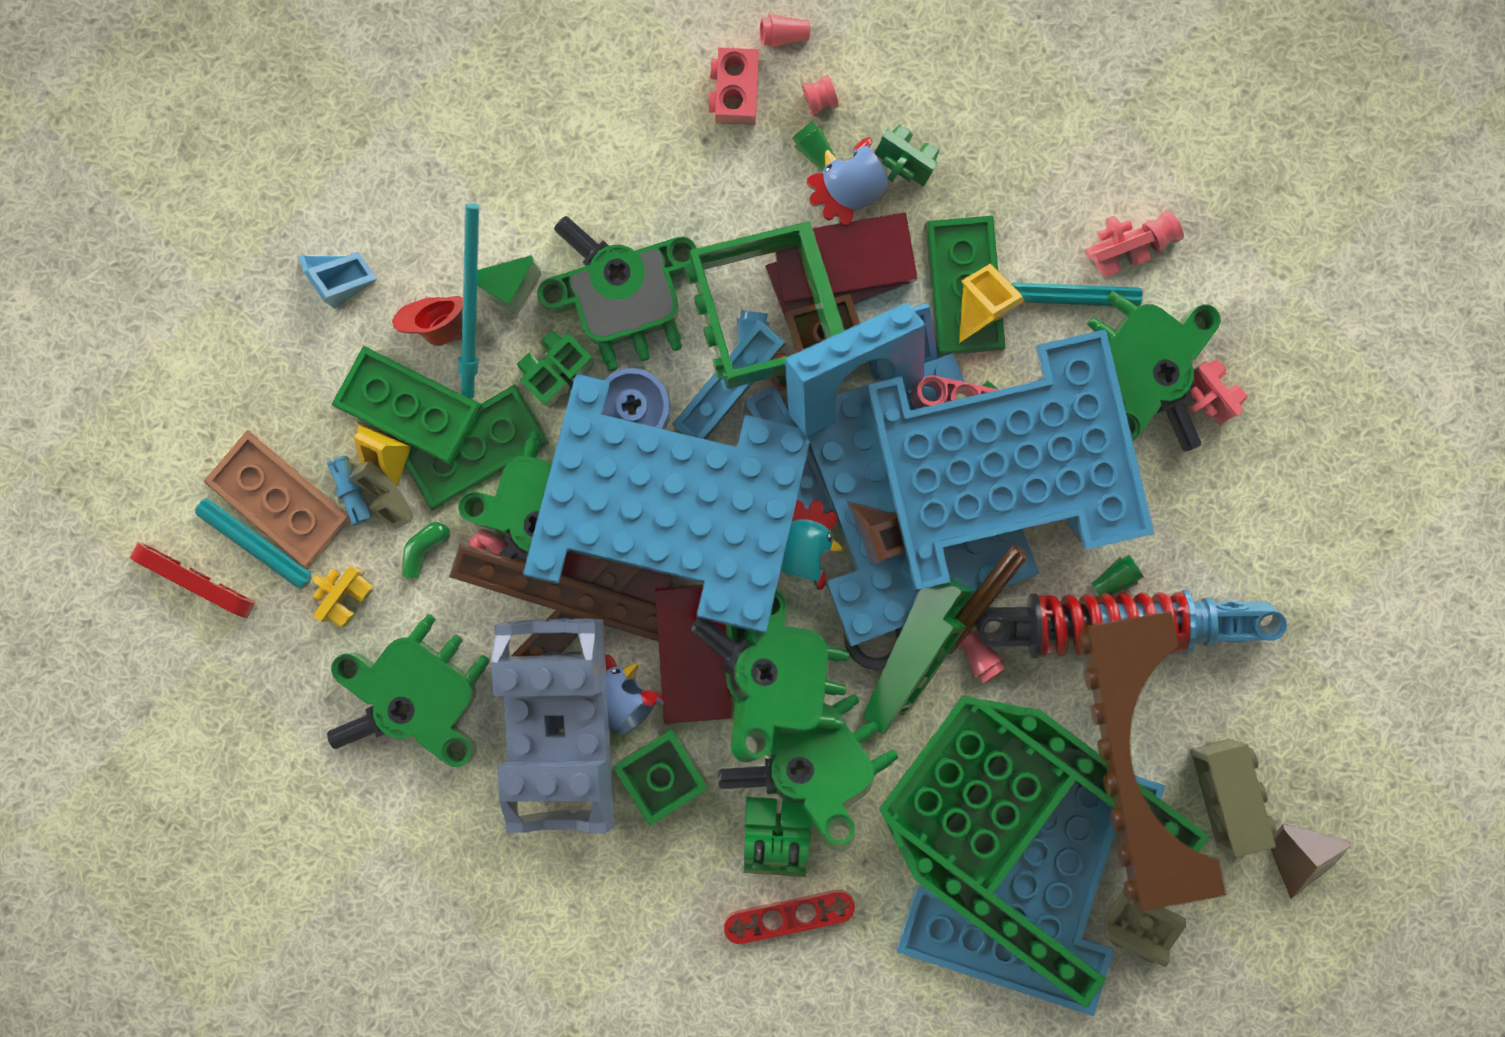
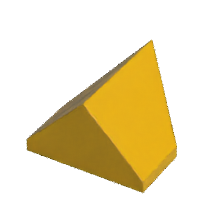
M991 264L962 280L963 295L959 343L1015 311L1024 302L1023 296Z
M357 421L358 433L354 436L360 465L370 460L397 487L411 446Z

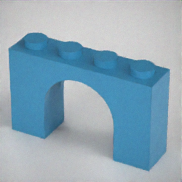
M906 302L786 358L788 413L804 435L807 437L836 423L835 397L841 382L852 370L869 360L877 359V373L883 381L902 377L905 389L919 383L924 378L926 324Z

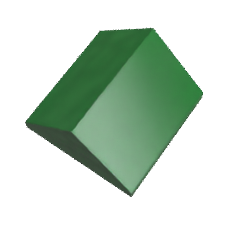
M529 255L478 269L477 292L518 315L541 276L540 267L533 256Z

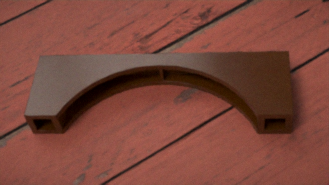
M1172 611L1080 626L1082 634L1078 635V646L1080 653L1086 655L1088 669L1084 670V678L1088 690L1093 692L1095 704L1091 705V715L1096 726L1099 725L1101 739L1097 741V747L1101 760L1106 761L1108 774L1104 775V785L1108 796L1113 798L1115 810H1111L1110 816L1115 832L1119 831L1121 845L1117 846V854L1120 865L1126 868L1128 881H1124V892L1127 901L1132 903L1133 907L1141 911L1226 896L1220 860L1191 849L1166 830L1148 807L1140 791L1132 765L1131 726L1139 695L1157 665L1168 654L1179 647Z

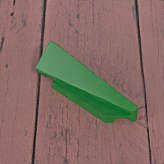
M949 577L950 582L920 589L863 713V718L868 723L875 722L877 724L878 731L881 734H885L898 714L904 716L912 709L965 630L966 626L954 618L974 593V590L969 586Z

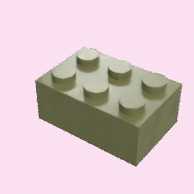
M1225 739L1191 748V755L1217 848L1235 858L1275 848L1276 845L1273 837L1277 836V829L1273 818L1270 815L1267 816L1264 805L1268 801L1267 792L1263 783L1258 782L1255 769L1258 768V759L1253 748H1249L1248 744L1233 739Z

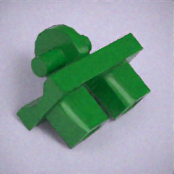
M902 124L892 131L887 129L874 152L875 155L883 159L881 164L892 170L887 179L893 183L898 176H901L908 182L913 179L924 187L938 164L936 159L939 149L930 143H924L920 150L909 144L913 134L911 130Z

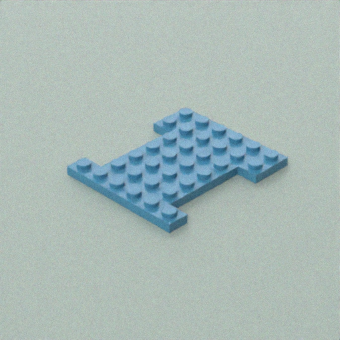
M1106 329L1035 346L1043 380L911 411L902 377L867 385L915 590L950 582L943 547L1076 516L1084 550L1154 534Z
M954 353L924 363V378L927 376H939L965 382ZM880 379V380L875 381V382H872V383H876V382L883 381V379ZM917 384L905 389L910 411L917 409L911 401V392ZM867 385L836 395V423L813 433L809 443L811 454L833 511L837 514L838 524L856 568V571L825 582L849 646H854L903 627L920 589H914L906 552L871 565L847 503L849 501L897 514ZM924 386L922 388L923 397L928 401H936L934 389ZM789 413L769 420L798 427ZM1023 529L943 547L949 577L969 586L974 590V593L1013 545L1023 549L1027 553V558L1006 586L1040 573Z
M576 374L525 565L524 576L559 584L568 550L704 583L697 618L765 634L811 435L806 437L798 427L745 415L738 445L734 447L602 415L610 382Z
M1135 775L1139 784L1162 799L1165 785ZM1075 781L994 893L1096 968L1106 978L1114 949L1082 937L1115 834L1110 812L1113 809ZM916 884L896 947L898 953L1094 1016L1103 985L1086 1008L925 887Z

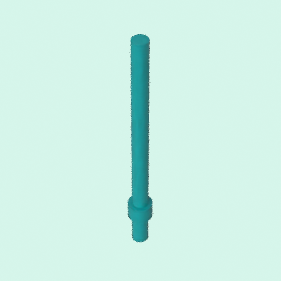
M475 203L465 205L462 356L458 358V373L461 375V394L470 399L474 397L475 375L478 374L479 359L475 357L480 206Z

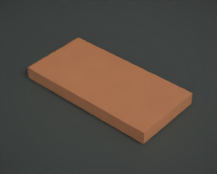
M249 430L243 434L203 481L305 569H308L350 520L349 515Z

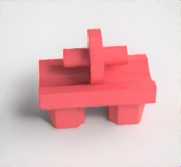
M1115 216L1106 218L1107 229L1097 232L1099 240L1104 242L1085 249L1088 259L1095 262L1100 274L1108 277L1121 271L1117 255L1127 252L1129 262L1132 265H1139L1150 261L1151 256L1148 243L1155 240L1152 231L1145 232L1141 227L1132 230L1133 226L1130 220L1120 223Z
M1217 359L1208 364L1204 362L1194 369V380L1189 393L1196 402L1189 409L1193 414L1202 409L1209 418L1213 417L1221 425L1244 410L1241 405L1247 399V394L1237 385H1233L1229 389L1226 388L1220 380L1227 374L1226 368Z

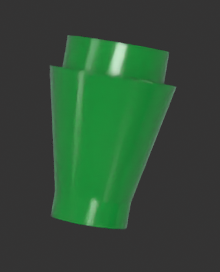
M812 121L796 133L792 139L796 143L794 147L823 172L826 166L825 152L829 150L833 155L834 153L821 126L817 127Z
M1128 554L1124 558L1119 556L1096 580L1091 582V585L1099 596L1103 593L1113 595L1139 585L1137 581L1142 579L1144 575Z

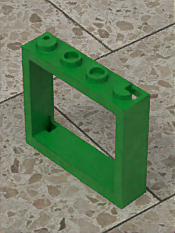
M810 221L690 250L689 264L685 265L689 284L695 283L698 291V295H694L696 309L699 316L705 315L708 325L703 327L705 340L708 348L714 346L717 356L716 359H713L715 374L718 380H724L726 389L785 375V359L790 356L733 369L705 275V269L797 247L825 339L827 340L844 332Z

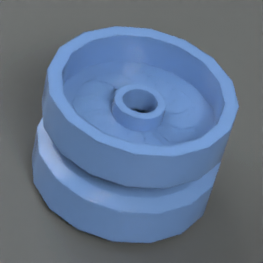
M624 368L611 373L605 379V381L610 382V387L602 415L666 430L671 419V402L664 385L653 374L640 368ZM632 403L640 405V407L636 408L635 415H631L628 411V407Z

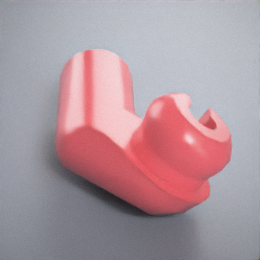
M484 529L476 531L475 536L469 541L470 546L483 550L489 548L496 554H499L508 545L503 538Z

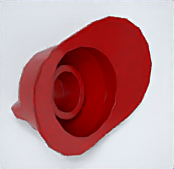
M460 296L429 297L405 305L394 315L392 320L393 327L401 333L419 334L434 346L462 340L463 298Z

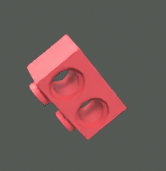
M718 47V59H711V79L717 80L716 92H710L709 113H715L716 123L756 125L759 49ZM732 64H737L743 68V72L738 76H731L725 70ZM736 97L741 100L742 105L737 109H728L724 102L728 98Z

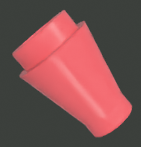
M773 14L760 19V41L762 45H769L770 49L809 40L810 38L809 20Z
M976 631L966 636L960 643L975 679L979 677L983 684L1005 670L1001 663L1003 659L990 646L985 645L981 641Z

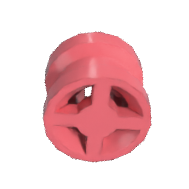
M828 75L821 77L817 83L811 84L807 82L802 84V91L813 117L819 115L821 110L825 108L833 110L839 107L834 86Z
M1168 210L1162 212L1157 220H1149L1142 224L1145 232L1152 231L1155 241L1149 244L1157 253L1164 251L1167 248V244L1171 242L1177 243L1184 239L1183 229L1179 221Z

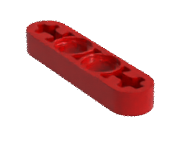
M137 542L129 557L143 567L237 616L248 618L256 603L221 583L216 585L210 582V577L191 567L188 570L180 566L181 562L147 544Z
M832 890L734 911L726 917L724 933L730 942L745 944L848 921L853 916L855 903L847 891ZM841 897L843 902H849V906L844 908V914L838 915L836 910L826 911L828 918L821 919V908L817 901L824 900L825 907L834 905L835 898ZM802 904H810L816 910L815 917L809 922L800 921L796 916L797 908ZM769 911H776L783 918L781 925L776 929H769L763 923V917ZM758 914V927L761 933L754 934V926L745 928L744 935L738 936L736 931H730L729 927L734 926L735 919H741L742 924L752 923L751 915Z

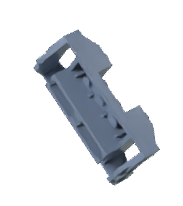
M570 618L549 619V622L544 619L503 622L495 625L491 666L493 697H504L507 762L499 765L497 772L499 802L506 822V833H526L539 830H579L587 833H607L614 827L603 619L575 618L570 620ZM577 633L584 654L581 655V651H570L565 654L547 652L539 656H510L509 641L512 635ZM565 725V733H559V729H564ZM518 801H593L591 811L578 810L575 813H571L569 810L521 816H519Z

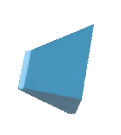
M359 252L347 256H298L306 277L322 300L334 309L377 280Z

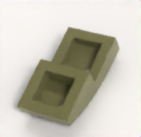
M370 460L354 468L348 479L375 498L369 507L371 512L394 529L411 522L413 515L403 495L380 468Z

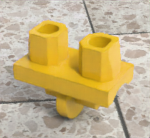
M349 566L336 584H334L341 575L336 569L332 568L327 577L317 573L312 580L319 587L312 596L321 601L327 592L329 594L312 616L320 622L329 621L340 628H345L355 615L352 610L342 604L347 595L350 594L358 601L364 602L374 590L369 581L362 576L364 571L357 566L355 568Z

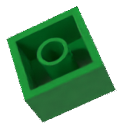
M674 727L619 760L613 766V769L649 826L709 788L708 781Z

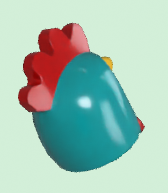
M796 500L780 569L781 572L811 579L814 581L817 590L824 588L827 576L825 570L819 566L820 555L824 551L829 550L843 552V547L833 539L831 529L835 526L838 519L835 512L823 513V505L818 500H813L809 508H805L802 501Z

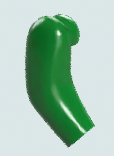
M439 522L430 523L407 541L403 550L402 577H420L427 554L450 538V529L446 525Z

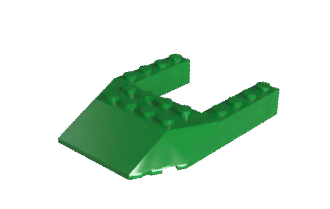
M961 696L881 804L879 810L915 881L1086 1008L1107 979L1096 968L994 892L1075 781L1115 810L1113 798L1108 796L1104 785V775L1108 774L1106 761H1102L1098 752L1040 709ZM1138 783L1148 807L1157 820L1180 842L1200 852L1211 836Z

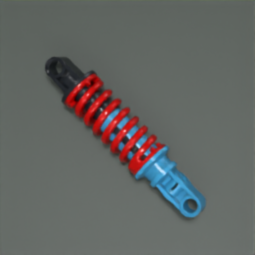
M1182 590L1172 595L1158 592L1152 598L1146 593H1138L1134 598L1127 593H1121L1114 599L1112 595L1103 593L1096 600L1094 596L1084 594L1080 597L1079 601L1071 594L1063 596L1061 601H1059L1054 595L1031 593L1028 597L1027 607H989L975 624L981 641L985 645L990 647L1028 646L1031 658L1038 659L1039 657L1047 656V654H1054L1053 644H1049V641H1055L1058 656H1065L1067 654L1068 641H1073L1075 654L1083 656L1078 646V635L1082 634L1080 626L1172 611L1179 647L1170 654L1182 655L1191 654L1196 643H1203L1204 646H1214L1217 641L1239 643L1244 641L1277 640L1286 632L1287 621L1267 601L1241 602L1227 600L1214 602L1212 598L1193 601L1190 592ZM1272 615V620L1269 624L1260 626L1264 617ZM994 621L1000 623L996 631H984L988 623Z

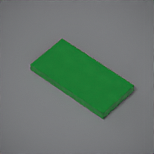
M993 215L926 221L937 355L1005 350L1003 318L959 343L963 295L962 280L989 264L998 271Z
M365 346L359 352L331 404L335 408L452 466L483 408L480 403Z
M515 384L481 403L483 408L452 466L411 446L405 466L432 511L504 470L506 464L513 458L522 456L526 440L529 438L531 431L541 434L538 449L549 444Z

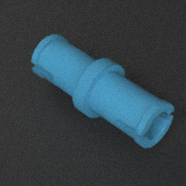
M340 456L334 458V463L330 460L327 466L338 488L336 495L338 499L343 500L352 526L366 523L365 519L370 521L373 519V516L370 514L363 497V489L348 479L353 471L348 461V456Z

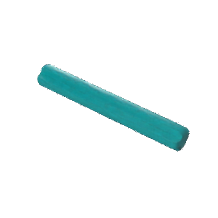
M1011 283L1023 296L1025 303L1113 306V303L1107 300L1108 295L1112 291L1123 295L1137 307L1142 304L1143 291L1140 287Z
M203 499L195 508V513L198 517L298 589H303L312 578L311 572L209 499Z

